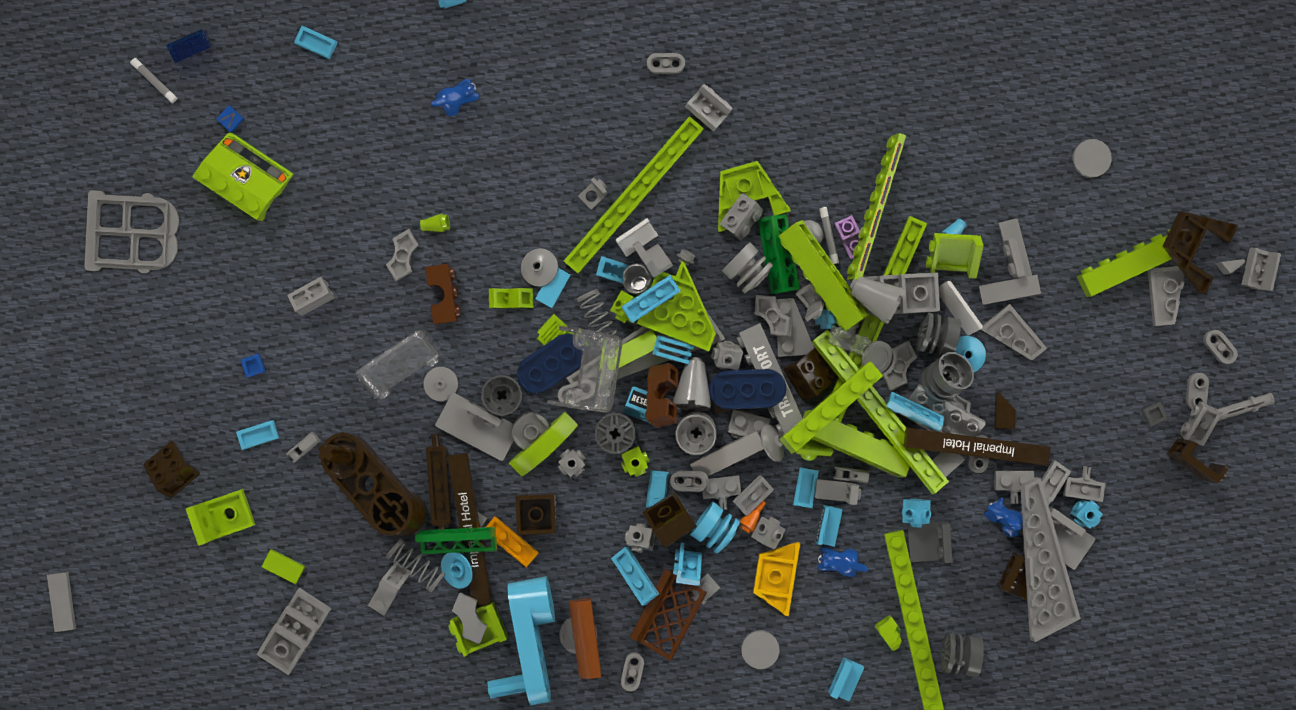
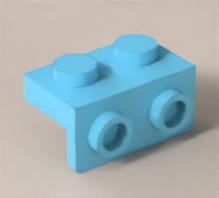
M681 542L680 549H676L674 558L675 561H678V563H674L673 574L677 575L676 583L699 586L702 553L684 550V543Z

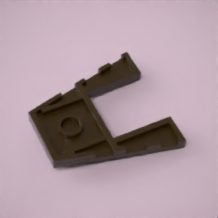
M1179 211L1162 247L1200 294L1206 295L1214 277L1192 264L1193 258L1207 230L1224 242L1230 243L1238 225Z

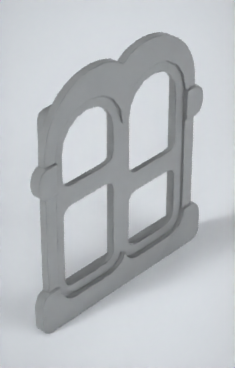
M89 191L85 269L88 271H99L101 268L138 269L140 273H148L150 270H160L167 267L173 262L178 252V241L175 236L179 228L177 210L167 200L156 198L149 193L143 194L142 197L105 195L102 191ZM102 204L122 205L123 215L120 228L100 226ZM133 205L158 207L164 213V222L161 227L154 230L132 229L130 226L131 207ZM101 235L129 236L131 239L130 258L128 260L100 259L98 256L99 237ZM141 237L156 238L160 241L163 251L157 260H139V239Z

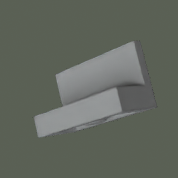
M639 241L633 244L638 256L653 278L673 266L659 244L646 251Z

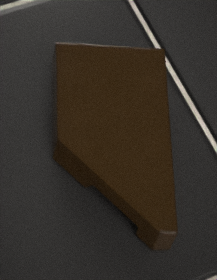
M995 393L994 428L1015 429V409L1000 393Z

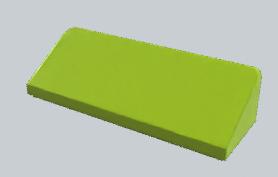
M653 330L602 355L601 357L609 373L652 352L657 339Z

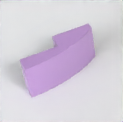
M851 215L835 223L839 237L850 260L854 258L853 251L860 239L858 237L860 230Z

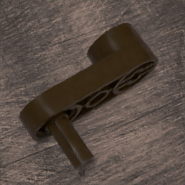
M344 432L337 433L329 437L318 448L321 452L318 457L325 472L379 533L389 536H408L417 532L424 524L426 509L421 497L409 491L360 436ZM369 477H372L374 486L368 492L365 483Z

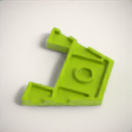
M758 161L720 171L718 232L727 230L720 225V222L741 194H745L754 201L768 198L773 216L791 211Z

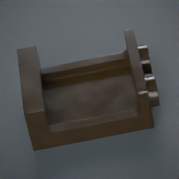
M1177 438L1166 453L1203 481L1218 484L1225 479L1226 472L1229 469L1224 465L1214 463L1207 467L1193 457L1191 453L1197 444L1191 440Z

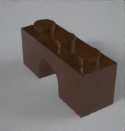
M450 264L425 267L428 286H440L445 294L441 303L431 305L433 324L457 322L458 317H461V310L459 305L456 306L455 298H458L457 287L453 286V279H456L454 267L451 268Z
M670 363L649 367V375L647 377L648 393L646 395L647 410L645 415L646 420L655 427L675 424L677 421V405L668 398H665L669 390L678 388L679 370Z

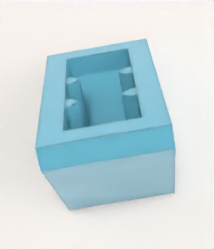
M601 256L596 276L623 283V272L630 265Z

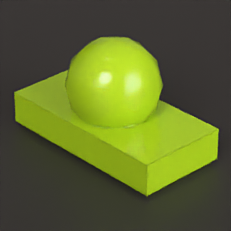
M810 439L796 454H800L804 460L812 461L818 455L831 456L833 449Z

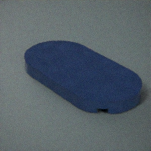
M565 333L557 336L520 363L517 370V380L520 386H523L524 390L532 393L545 392L583 365L587 355L585 343L574 334Z
M772 369L722 371L714 376L709 385L710 398L717 406L723 409L770 408L779 404L786 394V382L783 376Z

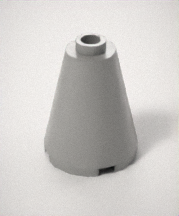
M859 277L858 280L854 279L849 287L852 290L851 295L886 324L891 320L900 304V299L906 292L904 288Z
M692 357L689 360V364L685 363L673 399L677 409L686 411L688 409H695V411L710 410L711 401L706 367L701 358Z

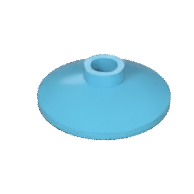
M961 336L959 337L955 352L965 357V353L970 351L971 357L966 359L971 364L973 372H976L985 362V348L977 338Z
M447 553L444 555L441 561V570L446 572L444 576L446 581L458 589L467 587L472 581V568L468 560L460 553Z

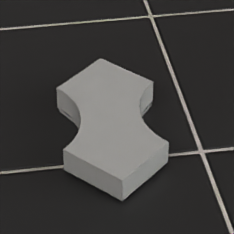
M410 229L393 238L395 245L394 256L386 264L396 282L413 272L410 259L413 251L419 244Z
M756 295L755 315H759L767 321L770 327V334L791 336L793 317L781 312L776 302V296Z
M910 341L891 348L893 353L892 363L882 373L889 391L908 383L906 377L907 368L917 358Z
M459 593L452 612L457 614L462 621V637L480 644L488 625L477 614L476 606L478 600Z

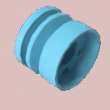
M712 502L696 522L697 527L691 531L690 535L699 542L709 537L706 546L710 548L716 542L713 551L718 554L734 537L740 520L735 518L729 524L732 515L729 513L723 519L720 518L723 508Z

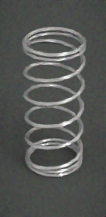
M596 289L578 297L576 300L577 302H580L591 297L590 299L580 305V308H588L594 305H598L597 307L587 312L584 315V318H590L596 315L603 314L602 316L598 317L588 325V327H596L602 324H607L604 327L597 330L595 333H593V337H598L604 334L612 333L597 343L596 346H601L598 347L599 351H602L612 345L621 342V340L616 339L609 343L600 344L604 340L614 335L617 332L616 330L595 335L602 329L612 324L613 321H607L601 324L590 326L591 324H593L594 322L608 314V311H605L599 314L587 316L589 313L602 306L604 302H599L593 305L582 307L584 304L600 295L599 290Z
M400 538L389 551L386 558L387 560L390 559L392 555L396 552V550L399 547H401L393 561V564H397L404 558V556H406L409 553L405 562L402 565V571L407 569L416 559H418L410 572V577H413L416 573H418L421 570V568H419L414 574H412L422 554H419L409 565H407L404 568L414 548L408 550L404 556H402L398 561H396L399 553L405 545V541H403L402 538ZM430 560L423 564L426 567L420 575L418 583L423 582L435 570L426 587V590L432 592L446 572L443 571L429 587L438 570V566L421 580L430 563Z

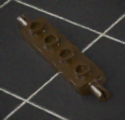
M438 433L431 434L432 445L426 448L431 525L438 526V529H446L445 526L452 523L446 446L440 445Z

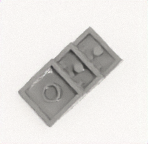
M938 273L862 277L906 290L894 314L940 311ZM864 306V308L867 310V312L869 313V315H874L870 310H868V309Z
M299 588L256 655L289 675L332 608Z

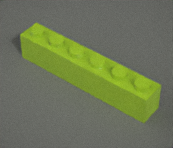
M803 220L796 222L779 235L782 246L789 250L792 260L801 267L804 277L813 284L814 291L825 301L826 308L837 318V324L847 331L869 316L864 306L851 295L852 290L849 289L850 286Z
M1156 235L1150 238V243L1144 244V242L1133 246L1134 250L1130 252L1124 250L1115 254L1117 258L1111 261L1107 258L1098 262L1099 266L1096 268L1090 266L1081 270L1082 274L1078 275L1077 279L1085 296L1091 297L1171 260L1172 258L1162 247L1167 235Z
M871 361L864 364L780 437L779 440L791 454L797 452L883 375Z
M812 410L805 411L803 417H805ZM834 418L811 438L896 477L907 476L910 466L896 448L891 446L892 443L890 441L875 439L874 434L866 431L862 433L854 425L840 423L841 420L838 418Z

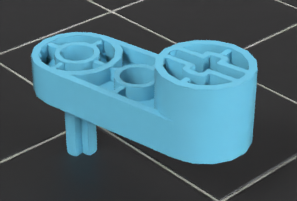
M545 576L509 583V606L523 674L488 681V693L490 698L526 692L530 705L551 702L549 678L538 627L541 624L555 622L554 604L548 578Z

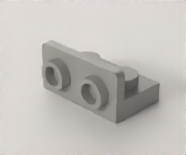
M733 409L727 431L731 433V437L738 439L755 430H758L761 434L762 427L769 424L770 419Z

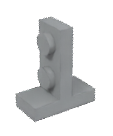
M399 563L393 564L381 579L379 587L368 606L384 616L401 587L410 576L411 571L408 569L402 571V565Z

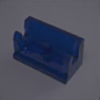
M201 29L166 46L174 62L177 63L211 48L212 43L207 38L206 30Z

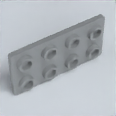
M919 384L909 397V400L944 416L943 426L939 432L976 437L985 426L986 422L970 413L971 403L958 395L948 402H938L928 396L923 386ZM913 421L929 431H936L934 429L932 430L927 428L924 424L918 421Z
M454 392L448 399L435 424L436 427L501 461L504 460L514 441L511 433L513 423Z
M1049 507L1064 562L1075 570L1094 543L1095 538L1065 515ZM1022 528V529L1020 530V532H1019V533L1022 534V535H1023V528Z

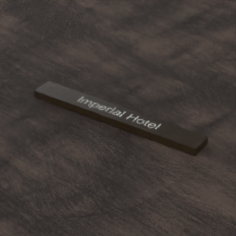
M906 428L903 447L1047 466L1051 448L1043 445Z
M468 452L448 455L459 528H480ZM462 540V544L466 547H471L475 543L473 540ZM484 551L464 552V557L472 568V581L469 584L471 597L478 600L477 605L491 604L492 596Z

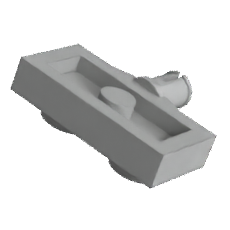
M1083 466L1082 477H1068L1066 479L1063 496L1103 502L1105 483L1090 479L1091 467Z
M994 471V490L1010 492V504H1019L1018 492H1021L1020 484L1033 479L1034 471Z
M739 475L709 479L708 486L702 491L703 499H719V506L723 508L724 503V510H728L726 498L741 494Z

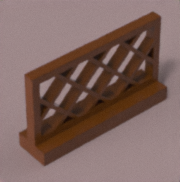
M665 569L656 586L659 595L646 605L630 638L639 641L672 661L707 591L696 585L683 584L684 590L675 593L674 584L677 575L673 574V570ZM696 590L700 592L697 601L691 602L689 591ZM685 593L687 604L679 606L676 595ZM673 597L675 607L666 610V599ZM688 606L690 615L688 618L682 619L680 609ZM676 610L679 621L670 623L667 613ZM664 614L666 625L658 627L656 618L658 615ZM680 624V634L673 637L671 626ZM667 627L670 638L661 640L659 629ZM655 631L657 642H648L646 638L649 632ZM671 641L672 645L669 654L664 652L662 643Z

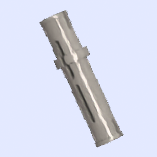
M1267 393L1258 397H1248V400L1219 408L1218 410L1222 412V415L1218 421L1249 411L1255 412L1259 408L1273 405L1275 403L1274 397L1271 393Z

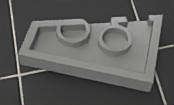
M1010 304L982 325V331L1030 360L1035 359L1047 349Z

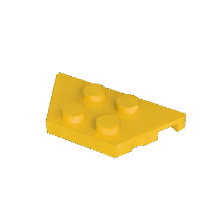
M800 542L760 553L758 557L753 593L767 601V603L778 609L785 616H789Z

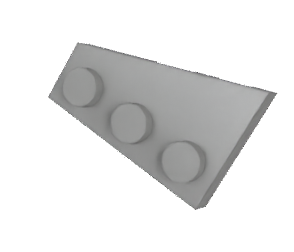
M1178 266L1148 270L1153 326L1175 324L1180 304V293L1184 286V274Z
M794 298L776 299L781 312L793 317L791 336L776 335L778 357L807 355L814 347Z

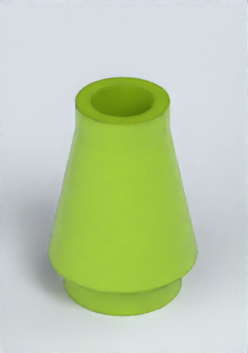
M441 213L420 220V227L422 231L445 232L450 229V220L447 214L443 215Z

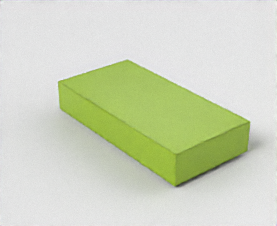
M273 549L269 551L262 565V568L294 584H297L306 567Z

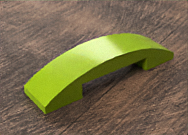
M564 411L529 447L517 454L509 464L521 476H524L562 444L578 424Z

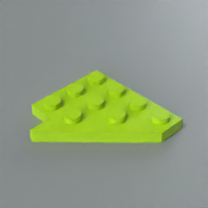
M681 261L676 276L671 275L680 292L639 318L637 324L709 351L716 332L685 263ZM662 272L657 275L651 287L671 274Z

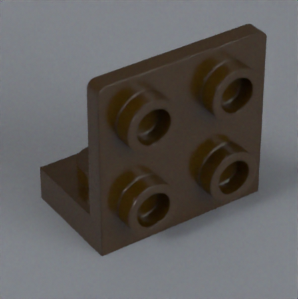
M816 348L812 349L801 360L783 368L802 400L817 397L838 378L837 374Z
M173 441L166 444L143 464L155 489L169 498H173L200 475L197 468L184 460L176 443Z
M1013 552L997 587L1027 600L1025 557Z

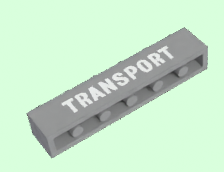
M761 324L738 333L737 341L740 347H744L747 355L744 356L749 366L752 365L754 369H772L783 376ZM786 382V394L783 400L776 406L768 408L771 417H776L778 422L776 428L780 435H784L802 419Z

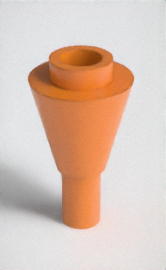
M762 501L748 516L745 515L740 520L739 524L741 525L739 528L748 534L750 531L754 532L760 512L766 503Z

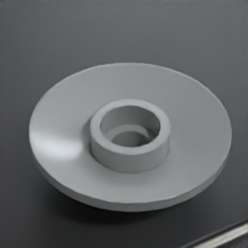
M542 248L534 249L527 253L521 263L523 278L533 286L549 284L558 272L556 257L550 251ZM540 263L539 269H535V264Z
M769 424L764 425L760 434L763 448L773 461H781L784 457V445L779 438L782 435Z

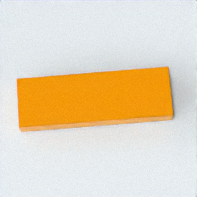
M496 516L486 526L495 527L497 544L526 568L538 555L539 552Z

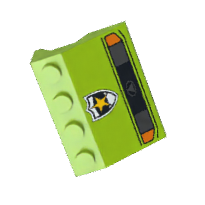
M229 132L202 161L192 177L256 220L263 221L267 209L273 200L282 193L294 174Z

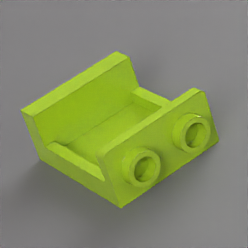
M934 233L933 240L929 242V252L931 253L930 257L926 258V268H929L930 273H935V270L964 271L968 273L969 278L976 279L984 247L981 236Z
M494 601L491 604L476 608L479 618L488 625L480 644L462 637L463 624L459 616L450 620L449 630L452 636L455 635L458 641L456 642L457 650L464 657L468 656L471 652L508 639L507 631Z

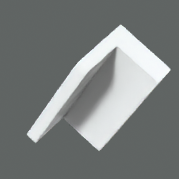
M647 218L618 237L616 242L627 257L636 251L633 244L639 241L644 246L657 237L658 234Z

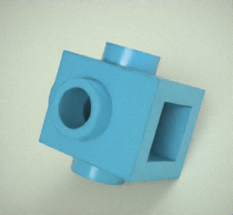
M903 499V523H910V527H922V524H929L931 500Z
M1083 499L1073 506V510L1070 513L1075 518L1073 521L1082 528L1085 526L1090 529L1099 524L1101 521L1100 517L1103 514L1099 511L1100 507L1095 502Z

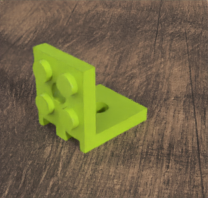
M243 489L186 508L198 546L256 525ZM228 508L233 509L235 512L233 519L226 516Z

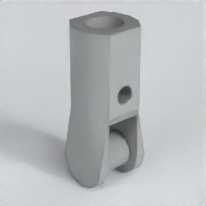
M310 432L289 450L286 455H290L293 459L292 462L296 463L321 440L314 432ZM298 447L302 451L300 455L295 451Z
M835 467L836 475L833 476V479L866 484L869 481L868 470ZM844 471H849L848 478L843 477Z

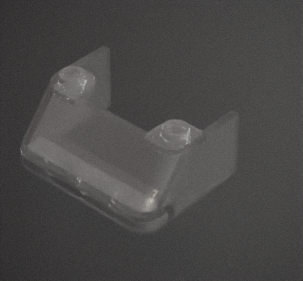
M559 326V330L574 333L573 345L576 349L583 350L577 388L567 389L564 393L563 402L548 400L547 404L604 413L609 412L613 406L622 350L621 338L617 335Z
M418 330L358 369L355 375L375 399L380 398L382 400L391 394L389 390L424 366L428 365L429 368L439 362L438 358H442L444 355L427 330Z

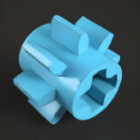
M822 310V315L815 319V325L820 324V329H834L837 318L830 311Z

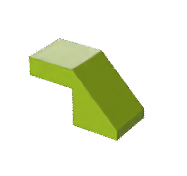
M491 288L489 289V308H533V289Z

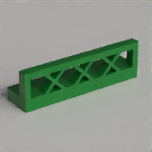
M787 214L759 219L758 225L763 253L766 258L765 264L767 265L769 262L773 264L767 275L771 294L800 290L796 264L792 260L789 250L782 247L781 239L779 238V235L789 228ZM781 219L782 229L778 227L777 220ZM785 258L788 260V267L785 265ZM789 277H790L791 280H792V285H793V287H789V283H788V278H789Z
M495 527L420 530L415 534V541L420 542L421 554L497 550ZM491 539L492 546H484L479 540ZM461 540H473L475 543L471 547H466L461 543ZM454 541L456 544L452 548H447L442 542ZM426 542L437 543L434 549H426Z

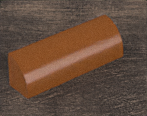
M591 597L569 600L579 678H601L602 672Z

